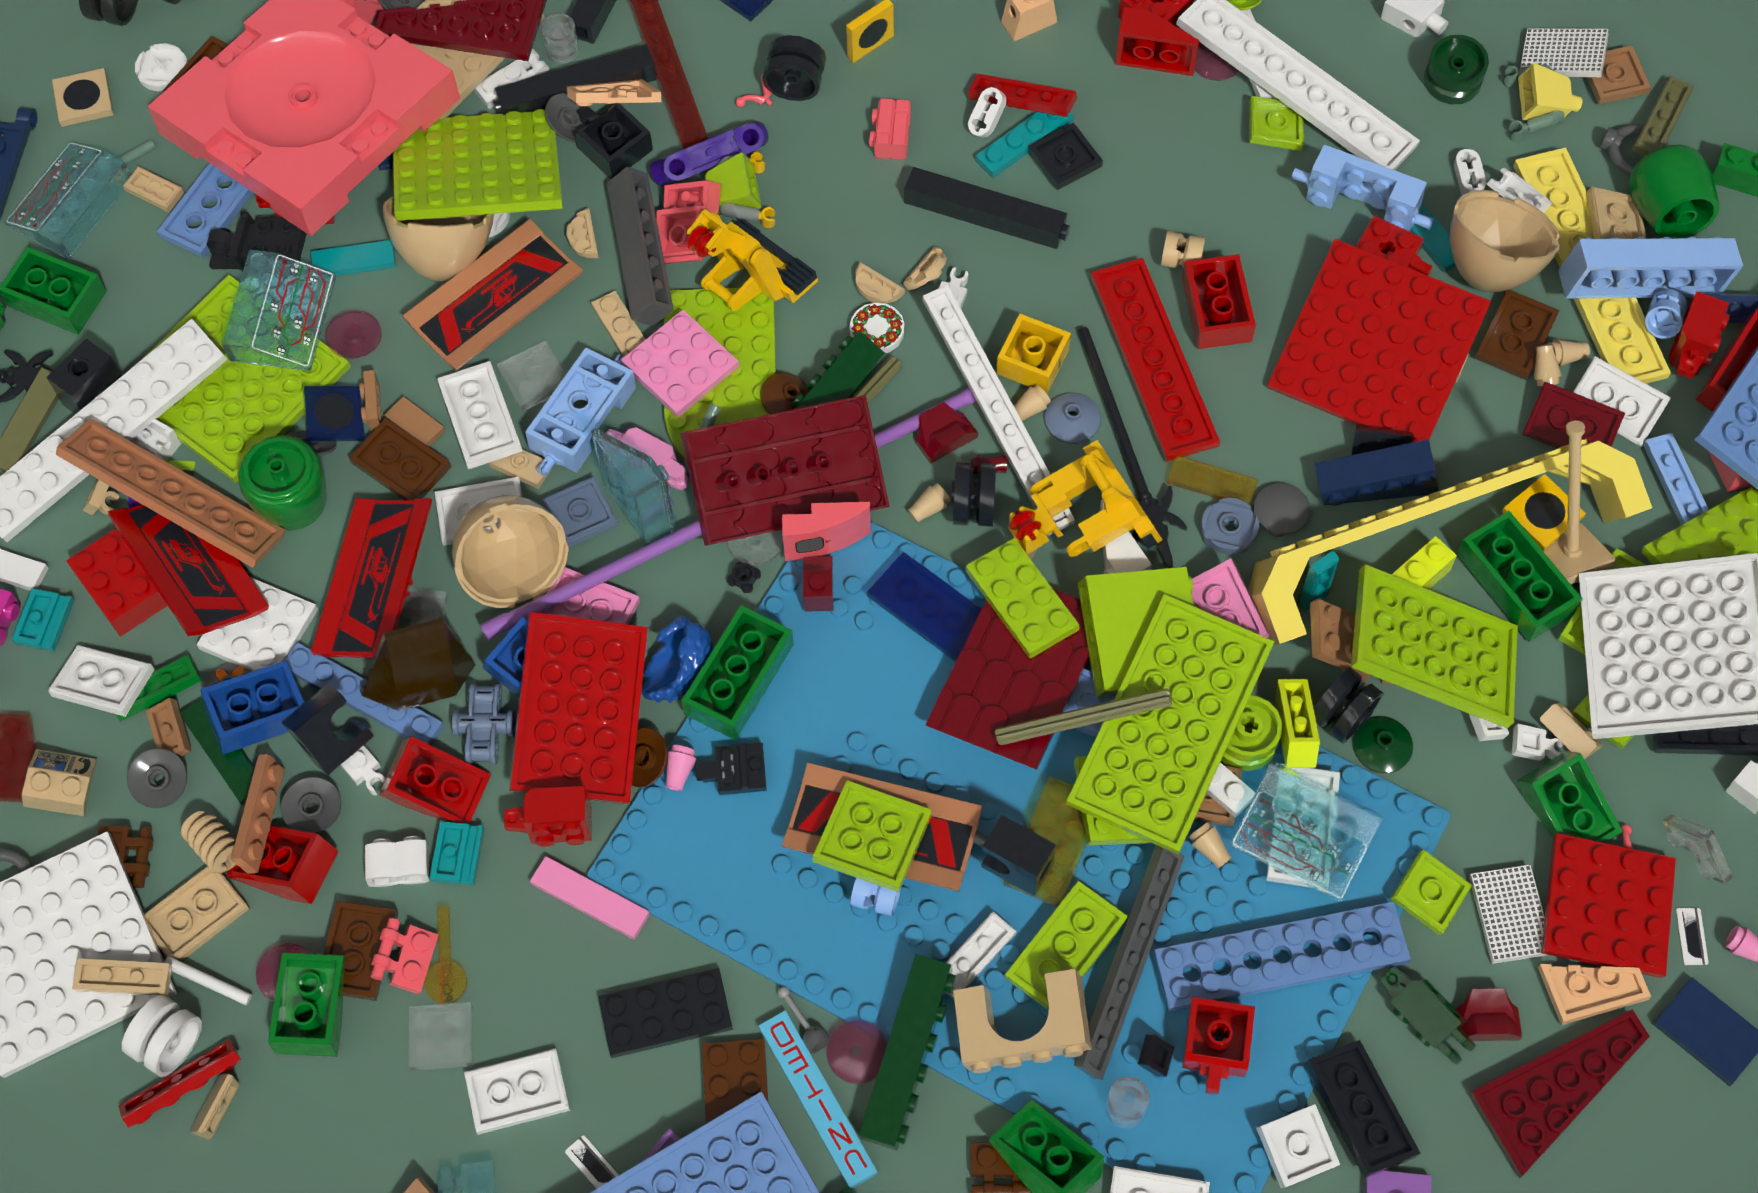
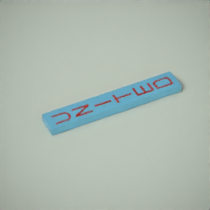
M783 1011L758 1025L760 1032L849 1189L851 1190L877 1175L878 1172L787 1012Z

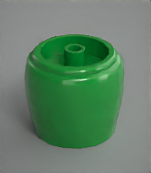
M1681 144L1657 148L1636 163L1631 172L1628 191L1632 201L1660 238L1680 239L1694 236L1707 228L1719 213V200L1712 172L1703 156L1694 148Z
M280 435L268 437L258 442L244 455L238 471L240 490L252 510L261 518L286 531L303 529L314 523L323 513L327 501L325 470L322 461L312 446L299 438Z

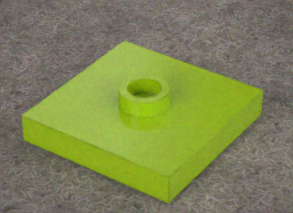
M1251 96L1249 100V143L1301 151L1304 146L1303 117L1280 100Z
M1422 849L1414 858L1390 900L1436 934L1441 935L1451 922L1471 889L1472 884Z

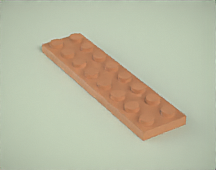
M91 418L57 446L55 455L252 568L284 538L285 529L267 522L250 509Z

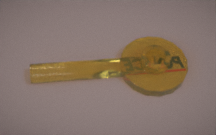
M449 907L437 908L439 963H436L428 970L424 987L431 1000L438 1004L447 1005L456 1002L464 995L468 980L461 966L451 962Z

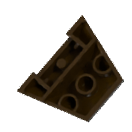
M443 618L385 632L374 656L376 660L374 667L368 670L367 676L369 679L366 685H362L360 693L363 697L394 710L402 711L456 696L475 667V662L466 653L464 646L458 642L455 634Z

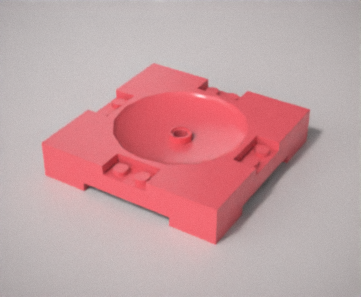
M269 0L243 22L246 30L212 60L204 56L147 107L161 136L195 159L203 158L270 203L274 212L312 236L349 202L347 194L417 129L425 132L460 99L452 69L396 34L390 37L358 17L356 9L342 0Z

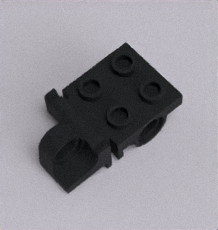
M242 213L236 235L221 229L210 231L206 244L212 253L209 267L211 269H240L243 274H247L248 269L251 273H256L257 269H261L267 275H271L273 272L279 278L283 267L282 260L285 259L288 262L285 264L282 277L288 275L289 269L296 268L295 266L299 265L307 233L283 217H256L254 221L249 213Z

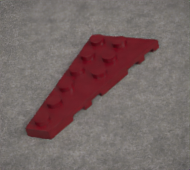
M547 0L456 1L454 5L440 6V3L430 4V8L415 10L413 7L380 10L375 28L390 37L396 34L410 44L529 61Z
M1633 1009L1473 1090L1469 1094L1519 1178L1530 1169L1650 1037Z

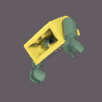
M1532 63L1528 67H1523L1522 70L1512 65L1505 69L1504 85L1506 87H1514L1519 82L1522 120H1527V123L1519 120L1511 122L1508 131H1519L1511 134L1512 141H1520L1526 131L1530 130L1532 133L1558 124L1571 111L1578 112L1580 110L1582 98L1572 95L1570 79L1555 72L1548 65Z

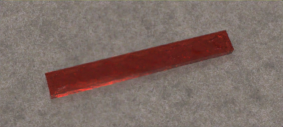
M629 0L644 43L647 44L655 64L656 76L682 148L685 149L708 140L658 0Z

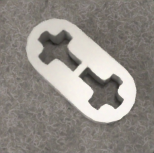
M990 87L981 93L968 122V128L975 136L986 138L993 133L1006 106V96L1002 91ZM995 96L998 99V103L991 104L988 98ZM984 120V123L987 124L986 128H980L979 130V127L976 126L977 122H983Z
M1472 149L1459 151L1454 161V170L1461 194L1484 190L1486 178L1479 154ZM1463 160H1467L1471 164L1470 169H1468L1466 162H1462ZM1471 178L1473 185L1477 186V188H1473L1472 184H1468Z

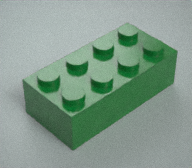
M1510 511L1463 538L1457 555L1513 624L1518 625V630L1528 642L1573 615L1583 599Z
M740 605L682 699L684 715L736 741L793 647L792 630Z

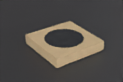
M104 68L52 79L61 127L114 115L107 73Z

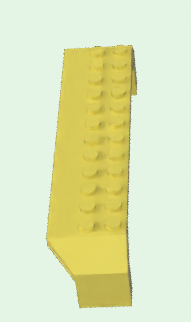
M1587 439L1581 440V483L1590 485L1603 523L1627 518L1652 508L1634 458L1600 441L1588 444ZM1569 444L1537 455L1531 459L1512 464L1506 468L1484 474L1481 477L1459 483L1453 487L1434 492L1428 496L1409 501L1400 506L1376 513V515L1356 520L1350 523L1351 528L1347 524L1323 532L1324 538L1322 534L1298 541L1297 548L1294 543L1270 551L1272 557L1255 562L1248 592L1270 635L1267 638L1275 641L1274 645L1307 634L1293 593L1311 556L1545 472L1568 478Z

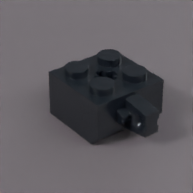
M620 103L614 104L600 115L588 106L579 111L580 119L585 126L575 133L578 149L610 179L614 178L624 168L632 167L653 151L650 131Z

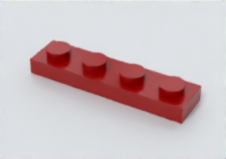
M977 74L968 90L969 99L978 101L985 89L990 87L997 88L1005 94L1006 106L1064 117H1068L1077 100L1076 91L984 74ZM995 96L988 98L990 103H998V99Z
M231 1039L226 1040L118 1105L121 1118L126 1126L129 1128L134 1124L144 1123L154 1112L162 1107L172 1106L182 1095L203 1087L210 1078L219 1073L230 1071L241 1060Z

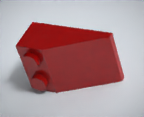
M1124 7L1115 65L1194 76L1199 40L1149 10Z
M410 736L402 741L378 795L405 808L445 822L470 824L491 774Z
M270 826L258 873L247 874L236 865L228 870L226 876L287 900L312 905L339 851L319 834Z

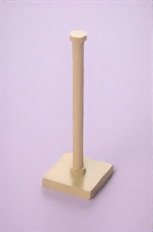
M1571 421L1566 425V433L1569 435L1567 532L1544 551L1571 585L1579 582V573L1605 570L1614 566L1615 557L1580 523L1582 435L1585 433V425L1580 421Z

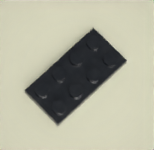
M719 968L598 996L611 1058L733 1030Z
M1360 1040L1311 1058L1304 1063L1364 1179L1414 1159L1421 1154Z

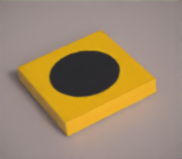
M890 0L881 1L846 24L847 57L852 63L894 36V4Z
M1546 474L1541 476L1503 508L1502 513L1510 511L1543 552L1567 532L1568 495ZM1580 508L1581 521L1585 517L1586 513Z

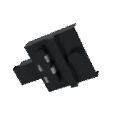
M740 742L739 745L715 747L716 761L695 763L696 780L703 781V783L718 781L719 795L767 791L763 743L745 744V742Z

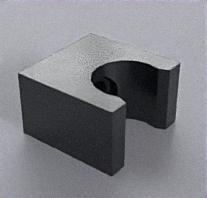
M85 339L46 378L62 405L74 414H77L92 401L100 388L106 384L112 385L122 375L110 355L88 339Z
M327 684L286 718L282 724L312 762L329 775L373 738L374 735L369 728L356 719L349 721L340 730L331 731L330 721L337 709L343 707L347 700L339 691Z
M1001 815L982 847V850L987 855L981 867L1035 897L1054 865L1056 844Z

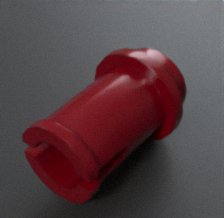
M976 455V458H971L973 475L978 476L981 464H996V473H1007L1006 455L993 457Z

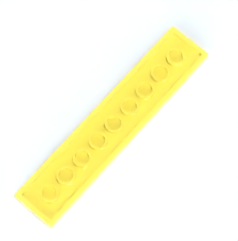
M1566 147L1517 159L1513 165L1519 177L1552 202L1544 214L1554 223L1560 233L1558 239L1560 249L1554 256L1559 268L1579 239L1588 237L1594 239L1587 191ZM1574 298L1601 360L1645 384L1667 379L1670 376V369L1656 339L1648 332L1645 326V316L1636 298Z

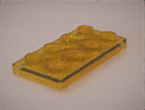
M1049 776L1027 829L1056 844L1054 865L1034 898L1058 907L1066 896L1086 848L1087 841L1082 811L1066 805L1067 798L1074 785ZM1004 880V886H1007L1009 888L1032 896L1029 893Z

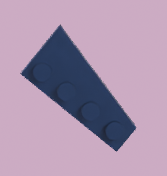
M1429 439L1314 463L1323 505L1336 506L1343 503L1423 496L1439 491Z

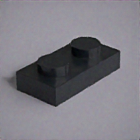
M1356 425L1351 453L1356 455L1412 443L1414 436L1411 432Z

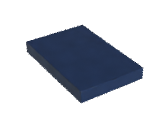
M1693 977L1653 1023L1656 1028L1729 1087L1758 1053V1029Z

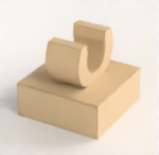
M98 480L93 485L82 511L93 515L99 509L101 513L108 515V511L114 509L107 506L105 500L109 499L116 502L119 495L113 491L107 492L109 485Z

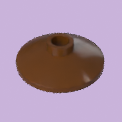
M789 373L771 375L765 380L760 390V399L764 409L768 414L793 410L790 404L799 393L803 395L809 390L806 386L807 384L799 377Z
M650 728L637 730L632 786L647 787L652 785L659 779L665 769L668 757L667 745L663 736L656 730Z

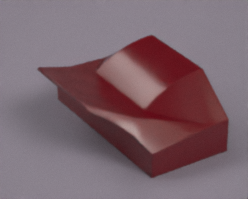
M945 402L919 415V433L915 443L930 464L978 438L977 430L964 413L955 411Z
M1504 988L1471 989L1464 1003L1456 1008L1467 1020L1460 1028L1472 1041H1518L1522 1038L1518 1007L1512 1004Z

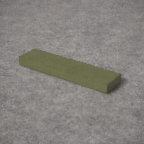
M1672 76L1668 77L1631 151L1645 156L1655 149L1665 146L1694 86Z
M42 367L0 438V471L2 472L9 470L27 455L59 399L46 378L51 371Z

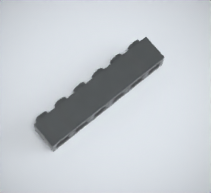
M626 167L607 183L631 318L633 321L653 327L673 312L674 308L648 174Z

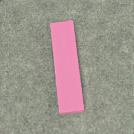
M545 856L530 880L532 886L633 940L636 939L650 916V912L547 856Z

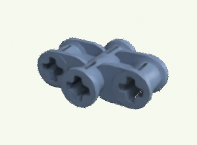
M471 683L469 687V713H460L459 710L453 711V736L459 737L460 734H467L465 742L466 763L472 765L473 762L490 761L491 764H497L499 757V734H507L509 737H514V710H509L508 713H501V683H496L495 686H477L476 683Z

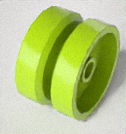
M1250 696L1221 760L1225 765L1242 768V771H1253L1263 768L1272 760L1281 739L1282 720L1278 710L1269 701L1259 696Z

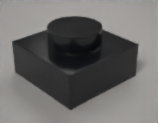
M1145 1035L1138 1065L1157 1077H1167L1175 1047L1156 1035Z

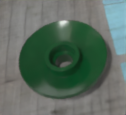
M1375 717L1367 720L1356 731L1353 739V749L1360 763L1369 770L1377 773H1393L1402 769L1409 762L1413 753V741L1409 731L1398 721L1387 717ZM1380 738L1388 739L1390 744H1382Z

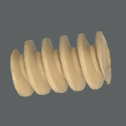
M197 811L185 820L180 830L182 838L188 842V845L194 849V852L207 864V867L212 872L223 873L237 865L231 860L236 839L231 837V833L225 830V826L218 821L216 816L207 815L204 811Z

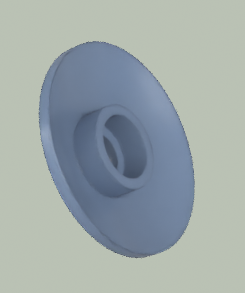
M1067 393L1060 395L1049 403L1045 411L1047 430L1054 438L1064 443L1078 444L1085 442L1096 434L1100 426L1101 415L1097 405L1090 398L1082 394ZM1069 412H1076L1078 414L1076 416L1069 415Z

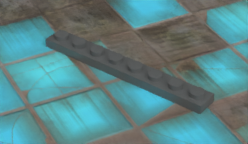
M1158 845L1154 848L1088 1025L1092 1050L1083 1051V1055L1078 1056L1074 1063V1066L1093 1079L1103 1080L1184 859L1182 854H1175Z

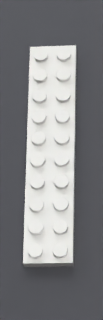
M1196 0L1178 18L1177 26L1197 38L1200 43L1355 156L1396 170L1417 148L1420 142L1419 139L1228 1Z
M193 319L189 320L0 476V537L6 542L10 541L89 475L55 455L57 446L91 418L130 441L150 425L151 421L161 416L228 360Z

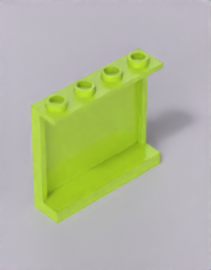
M1187 567L1087 575L1078 582L1096 698L1108 697L1112 693L1118 692L1164 594L1197 608L1192 600L1193 581L1191 576H1188Z

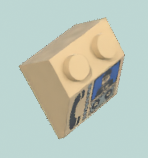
M36 749L29 764L22 791L23 807L85 816L97 759Z

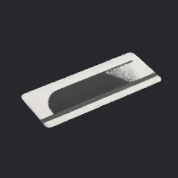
M1677 908L1676 913L1684 964L1707 965L1709 962L1701 909Z
M584 1135L565 1150L568 1157L596 1189L619 1176Z

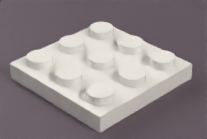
M251 578L268 603L269 609L255 617L205 633L196 645L199 650L251 671H256L285 660L296 643L300 641L318 608L314 603Z

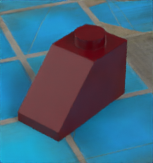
M833 556L804 557L803 600L805 612L834 611Z

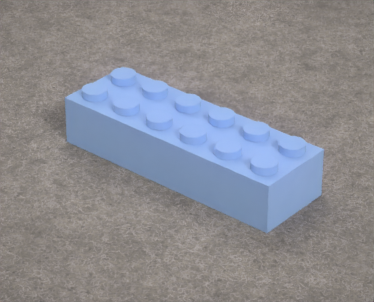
M1588 237L1579 239L1558 272L1566 299L1652 298L1657 292L1664 289L1676 290L1684 297H1694L1696 291L1703 294L1723 293L1742 269L1743 263L1735 238L1689 237L1671 239L1670 237H1664L1660 239H1645L1638 237L1635 239H1619L1613 237L1609 239H1593Z

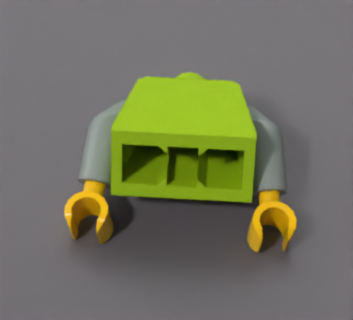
M743 152L733 156H725L713 169L706 173L705 177L706 180L721 184L718 210L721 216L754 222L760 219L763 227L772 228L775 225V220L766 217H775V210L771 207H766L762 212L759 211L762 204L755 173L764 172L766 165L762 161L763 155L760 152H754L751 154V158Z

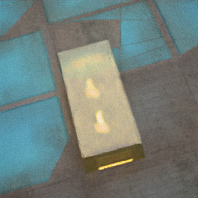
M1177 456L1167 484L1217 499H1240L1250 505L1258 479Z

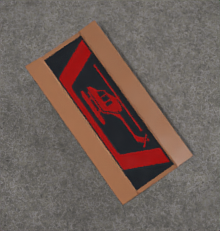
M529 219L476 259L470 266L459 272L405 313L403 319L450 367L457 371L584 271L573 260H570Z
M807 763L792 817L782 842L783 848L811 855L814 854L843 787L848 780L932 809L931 819L905 878L957 892L960 891L983 806Z

